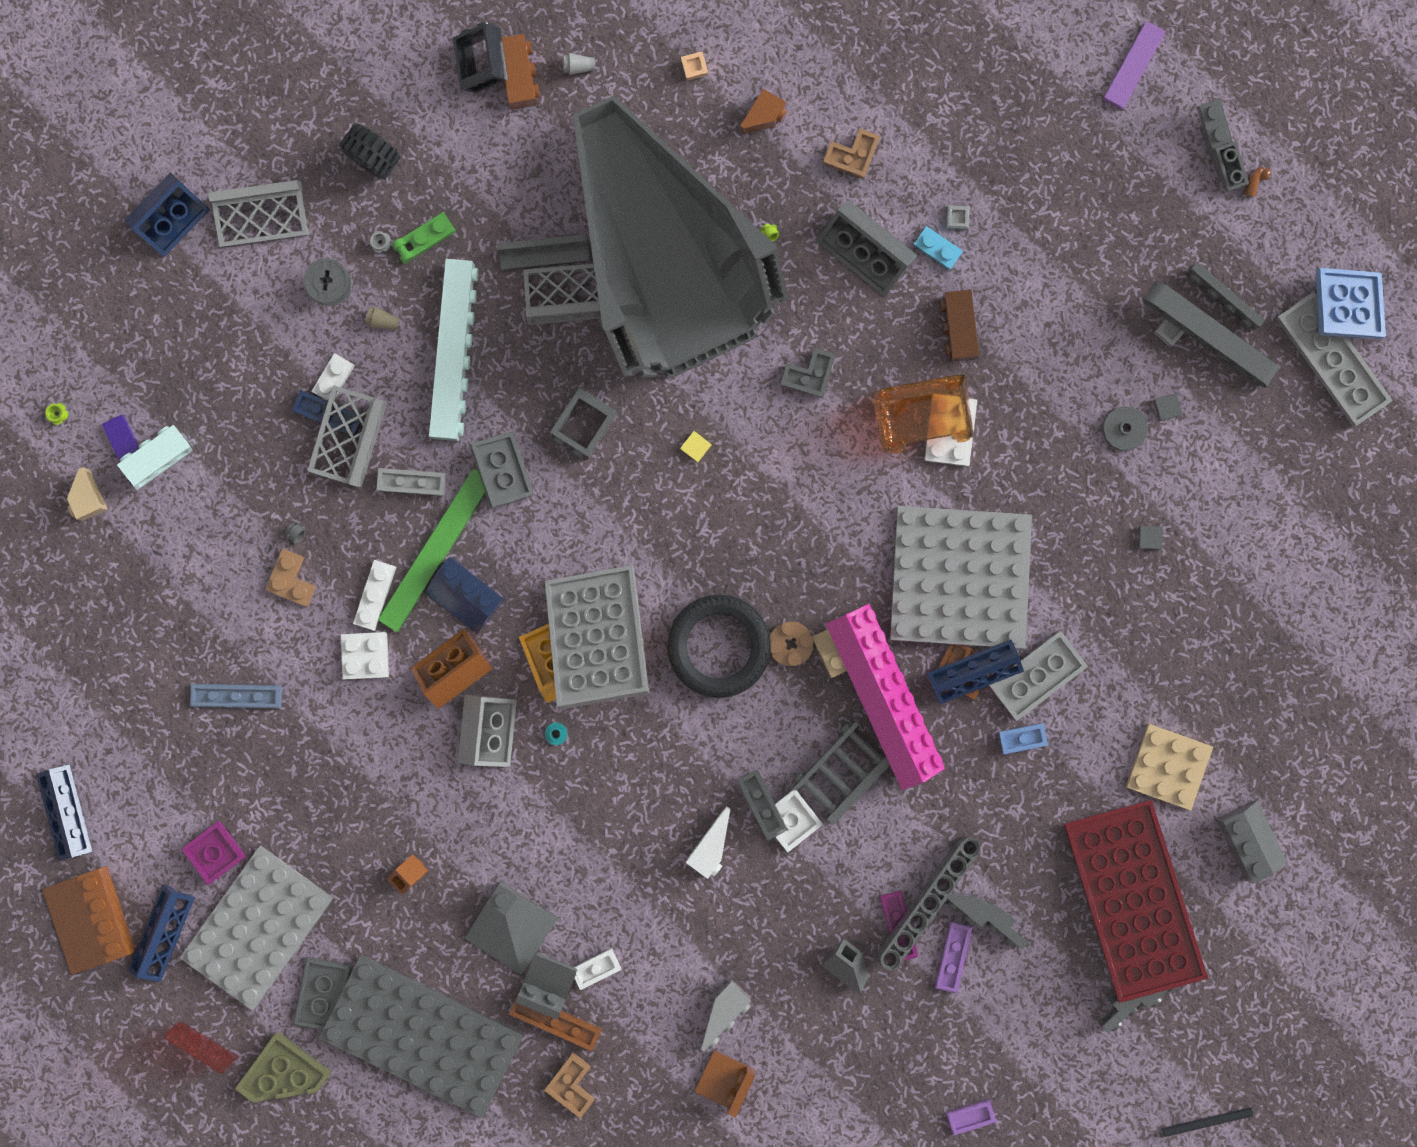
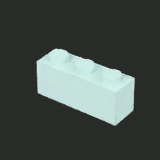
M174 425L170 428L167 426L157 433L158 436L151 441L150 439L144 441L139 445V450L133 454L128 453L120 459V463L117 464L136 490L193 451Z

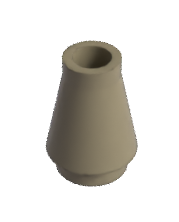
M369 307L365 325H369L370 328L397 331L400 318L378 307Z

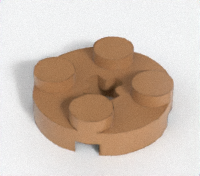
M798 622L780 624L770 635L771 655L782 665L797 666L804 663L813 651V637L810 631ZM795 638L797 648L787 650L785 640Z

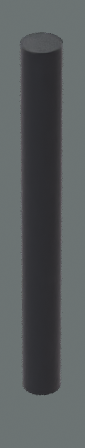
M1251 1107L1164 1127L1162 1131L1164 1137L1253 1117Z

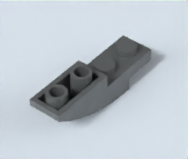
M1219 98L1197 106L1203 127L1200 131L1216 173L1225 190L1228 192L1249 184L1237 141H1233L1221 99Z
M951 892L947 898L948 900L945 903L955 911L958 908L965 913L963 918L974 926L977 923L982 927L988 920L989 922L986 925L996 934L1000 930L1006 935L1004 940L1013 948L1019 946L1023 950L1028 944L1024 938L1011 928L1016 920L992 903L959 892Z
M1175 988L1118 1003L1115 994L1108 1000L1114 1008L1098 1023L1108 1034L1111 1031L1114 1032L1121 1027L1122 1020L1138 1011V1005L1142 1003L1147 1009L1155 1007L1161 1002V997L1167 991L1170 992Z

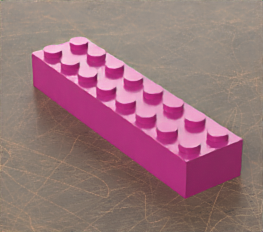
M867 604L826 623L901 790L922 784L945 769L942 758L933 744L932 736L926 729L923 717L915 705L914 697L909 692L904 675L897 666L895 656L886 642L885 634L880 629L876 615L870 605Z

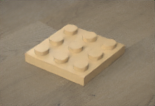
M1147 724L1126 787L1192 810L1213 746Z

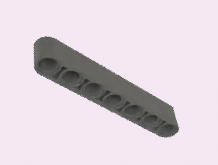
M1155 281L1142 301L1145 305L1253 382L1254 380L1259 382V386L1266 388L1279 370L1277 364L1166 284Z
M963 836L952 846L878 950L876 959L883 968L894 970L902 963L978 856L981 846L976 839ZM970 841L972 849L970 852L965 853L963 849L964 844ZM953 860H958L959 867L956 871H952L950 868ZM941 878H944L946 880V886L943 889L939 890L937 887V882ZM927 897H932V906L925 908L924 900ZM918 915L920 922L917 926L912 927L910 920L913 916ZM901 934H905L907 937L906 942L903 945H898L897 938ZM887 953H892V962L885 964L884 956Z

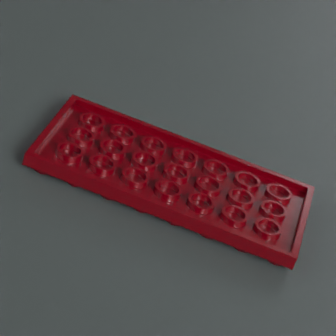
M1152 800L1065 823L1064 828L1118 1003L1209 979Z

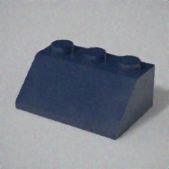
M170 172L124 221L133 231L165 257L210 209Z
M449 557L437 571L425 594L476 634L482 630L505 600V598L452 557Z

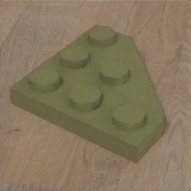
M276 1032L235 1090L253 1103L273 1098L292 1097L298 1094L317 1093L332 1071L281 1033Z

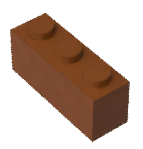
M524 34L502 37L508 77L505 84L510 108L512 110L537 105L536 98L540 97L538 84H534L532 78L536 76L534 62L530 63L529 55L533 54L531 42L526 41Z

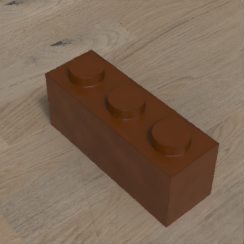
M972 289L945 292L942 299H939L940 312H944L945 321H942L943 335L947 334L948 343L944 344L945 356H949L950 362L977 359L980 355Z

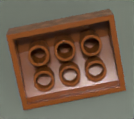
M107 866L42 889L71 975L135 952L136 949Z

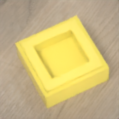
M693 431L680 449L698 463L712 444Z

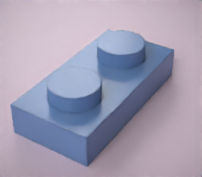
M1044 723L998 732L1002 754L1048 746Z

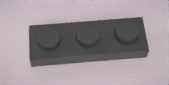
M755 770L737 780L766 839L769 841L787 831L788 828L759 771Z

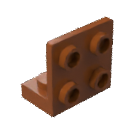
M714 1050L695 1088V1092L726 1107L727 1114L736 1118L756 1076L755 1069Z

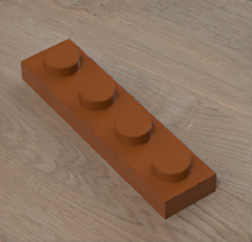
M516 1000L509 1013L511 1016L590 1051H593L602 1028L564 1011H561L557 1020L516 1003Z

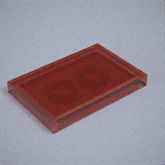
M182 1021L169 1029L164 1036V1039L221 1074L235 1064L239 1057Z

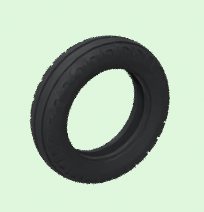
M716 594L701 597L691 602L677 615L669 631L667 651L674 673L686 687L706 697L727 698L745 692L761 678L769 662L771 639L764 619L754 607L737 597ZM723 614L737 619L743 624L750 636L751 653L749 659L738 673L730 677H708L693 666L688 656L687 641L692 628L701 619L710 615Z

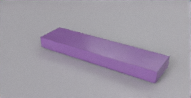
M1147 21L1145 22L1104 96V101L1123 110L1166 31Z

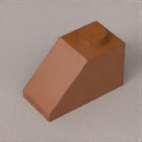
M763 88L740 125V132L747 134L772 128L777 121L781 123L787 114L785 110L786 102Z

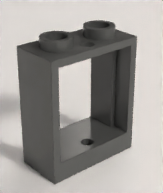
M579 387L550 432L554 436L553 441L562 447L567 444L573 448L571 452L581 459L584 456L590 459L617 417L618 412ZM579 401H582L606 417L587 448H584L560 432Z

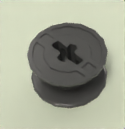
M329 258L319 259L307 268L304 275V287L307 293L319 304L336 306L344 302L350 295L352 279L348 271L338 261ZM330 278L332 283H328V286H326L324 282H328Z

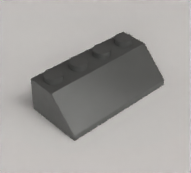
M849 200L837 210L816 240L817 243L884 297L917 258L914 252Z

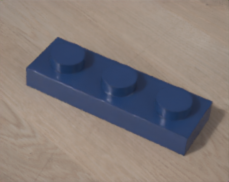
M300 390L292 411L322 423L328 401ZM348 409L341 410L346 422L357 417L355 412ZM338 413L330 416L328 421L332 428L343 424ZM359 419L348 425L353 436L357 434L361 425ZM345 427L339 429V431L349 434Z

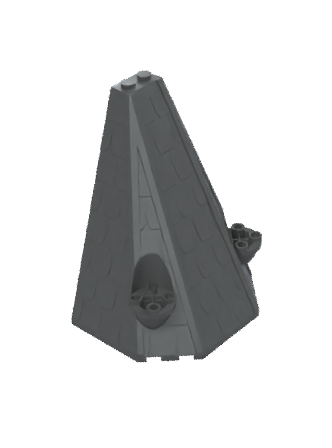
M615 96L601 100L599 103L574 114L575 137L600 305V328L609 340L623 375L632 376L633 372H640L642 377H656L657 373H665L667 378H674L753 340L758 334L756 328L761 322L766 324L775 314L773 310L778 302L784 303L788 298L777 248L774 243Z

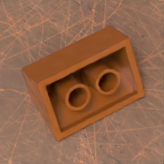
M464 628L410 669L423 694L439 709L478 679L485 676L493 668Z

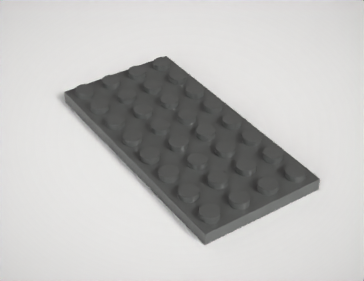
M361 954L319 1039L483 1118L524 1034Z

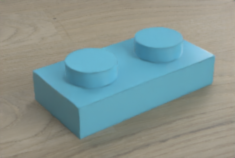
M927 226L913 245L949 271L963 252Z

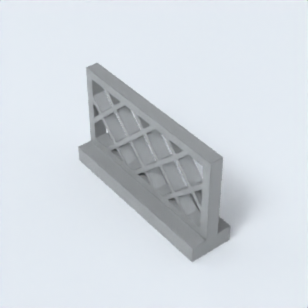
M294 180L209 192V201L212 202L219 247L308 235L302 197V183ZM297 196L298 205L292 212L283 204L288 197ZM270 199L278 204L271 215L261 208L265 201ZM248 202L256 207L249 218L239 211L243 204ZM220 206H228L234 210L227 221L220 216ZM281 207L291 214L284 224L274 218ZM259 210L269 217L262 228L252 221ZM237 213L247 220L240 231L230 224ZM293 217L301 221L302 231L293 232L287 227ZM271 220L281 226L276 235H271L265 231ZM250 223L259 229L254 238H249L243 234ZM229 226L238 234L233 241L224 242L223 232Z
M594 264L523 270L525 311L528 325L601 319L599 299L596 297L598 294L597 289L591 293L584 288L590 279L596 282ZM577 271H583L588 275L581 284L572 278ZM555 273H561L566 277L558 286L550 280ZM539 275L543 279L536 288L529 283V276ZM568 281L577 286L571 295L562 290ZM546 283L555 288L549 297L540 292V289ZM582 290L589 298L585 302L579 303L574 297ZM560 292L567 299L563 304L556 305L551 300ZM536 294L545 300L540 306L531 307V299Z
M333 385L308 472L356 487H362L387 402ZM337 391L345 393L350 402L338 407L335 402ZM351 396H355V397H358V398H356L355 400H352ZM362 399L371 401L368 411L362 414L359 413L354 404ZM352 405L357 417L346 422L341 410ZM338 413L343 424L332 429L328 422L329 418ZM359 419L363 426L362 432L353 436L348 425ZM345 427L351 438L339 443L334 432ZM331 434L337 445L326 451L322 441L324 437ZM353 441L356 446V452L347 457L342 446ZM339 448L344 460L333 465L328 453ZM325 455L330 467L323 471L315 469L317 459ZM346 462L350 468L348 478L339 476L335 468ZM333 470L334 474L328 473V471Z

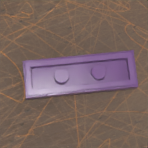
M953 921L949 922L934 988L957 994L972 926Z

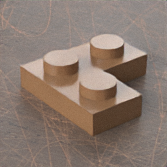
M859 129L852 149L831 141L823 164L864 179L880 136Z
M282 548L265 590L308 607L317 586L296 578L305 557Z
M572 1052L544 1091L577 1117L581 1118L595 1098L577 1084L591 1066Z

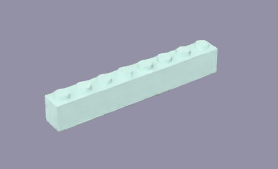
M446 259L429 431V437L432 439L459 441V436H463L464 423H461V414H465L466 401L463 400V392L468 390V378H465V370L470 368V356H467V348L472 346V334H469V327L474 324V312H471L472 303H476V290H473L474 281H478V268H475L473 261Z

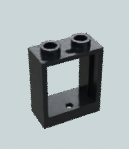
M482 22L477 24V27L463 30L461 34L452 37L460 90L477 93L508 80L500 27L493 26L489 22ZM485 40L489 69L477 73L473 45Z

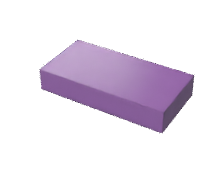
M989 1099L946 1112L953 1136L996 1123Z

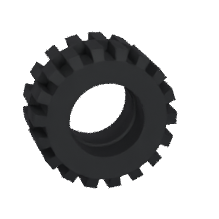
M358 123L352 125L339 144L341 151L379 179L386 180L401 158L399 152L372 130Z

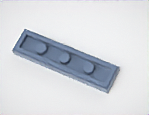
M191 684L190 707L281 708L282 686Z

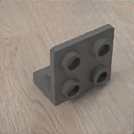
M535 953L516 1003L558 1020L578 970L540 953Z

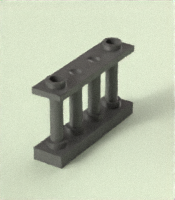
M848 721L840 729L842 734L806 773L801 771L793 780L795 782L793 785L794 789L798 790L803 786L827 809L828 815L826 819L832 825L848 811L890 766L886 755L882 752L879 754L855 731L859 725L856 721L852 724ZM847 737L873 759L872 763L875 765L869 771L867 769L863 770L839 747ZM832 753L858 776L859 782L854 787L846 785L824 764ZM816 770H819L842 792L844 798L838 804L830 801L808 780Z

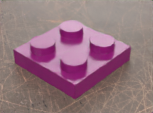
M220 821L216 822L181 849L207 885L212 884L246 858V855Z

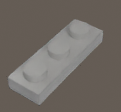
M378 468L376 490L445 496L447 474Z

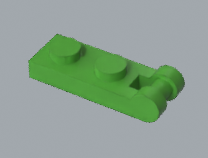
M442 212L408 235L397 239L391 246L400 254L402 263L407 264L456 233V230L445 213ZM411 243L414 249L408 251L405 246Z

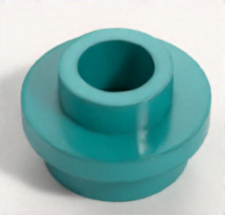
M552 723L545 730V738L552 745H560L567 739V729L561 723ZM553 730L560 732L559 738L552 736Z

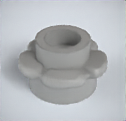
M377 231L370 237L369 245L373 247L372 249L376 253L386 252L391 247V238L387 233Z

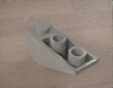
M732 979L714 997L701 1044L703 1052L707 1048L712 1049L719 1041L718 1036L723 1031L728 1032L735 1024L733 1020L739 1014L741 1016L744 1015L751 1006L749 1004L751 1002L750 997Z

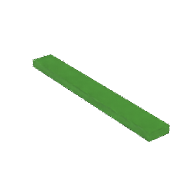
M473 468L378 621L396 632L400 630L485 495L482 481L476 469Z

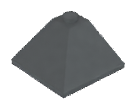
M501 881L465 939L522 975L558 917Z

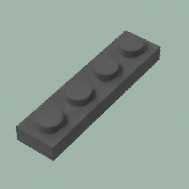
M1198 262L1186 272L1189 275V280L1194 285L1202 286L1210 299L1218 300L1223 304L1222 308L1225 312L1237 316L1244 328L1254 331L1266 321Z

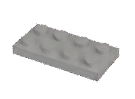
M1058 631L1021 659L1024 672L991 684L989 687L1013 719L1018 721L1088 666L1064 634Z

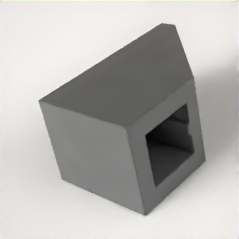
M845 939L830 952L822 966L857 994L861 993L869 978L862 952Z

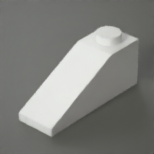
M727 806L686 860L688 865L707 879L710 875L715 876L722 867L719 863L722 859L730 808Z

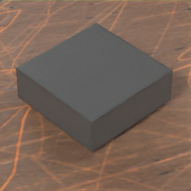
M1177 393L1153 400L1159 421L1183 415Z
M1139 526L1138 549H1162L1163 527Z

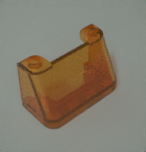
M963 374L882 388L876 392L873 399L884 452L890 451L891 454L900 453L908 443L951 436L957 442H966L974 435L967 383Z

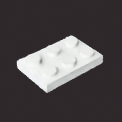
M932 395L924 461L969 467L977 407L976 399Z

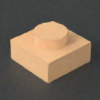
M703 52L681 57L687 81L708 75Z

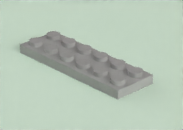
M1315 291L1275 318L1353 427L1359 425L1393 401L1348 337L1319 334L1318 302Z

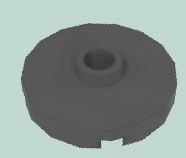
M1127 406L1111 411L1106 416L1102 427L1106 442L1114 449L1120 451H1129L1137 448L1144 442L1148 433V424L1144 415L1139 410ZM1124 424L1129 426L1128 432L1123 430Z

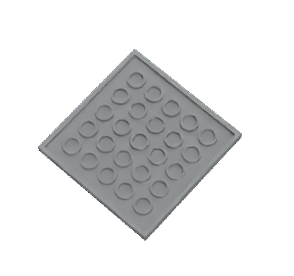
M897 506L890 640L993 647L1012 639L1016 649H1026L1032 515Z

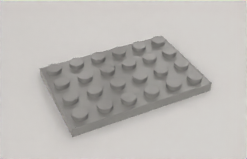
M633 565L545 581L558 709L649 694Z
M259 846L180 956V959L253 1011L334 898L267 849Z

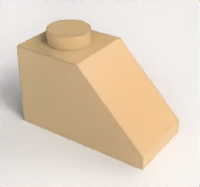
M84 467L78 469L67 497L69 502L68 510L73 518L84 521L108 509L90 469Z
M828 629L812 636L829 677L833 678L846 672L845 665Z

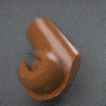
M1258 167L1250 174L1245 195L1256 196L1259 182L1270 178L1271 170L1269 168Z

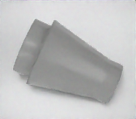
M573 53L563 55V73L574 75L595 71V58Z

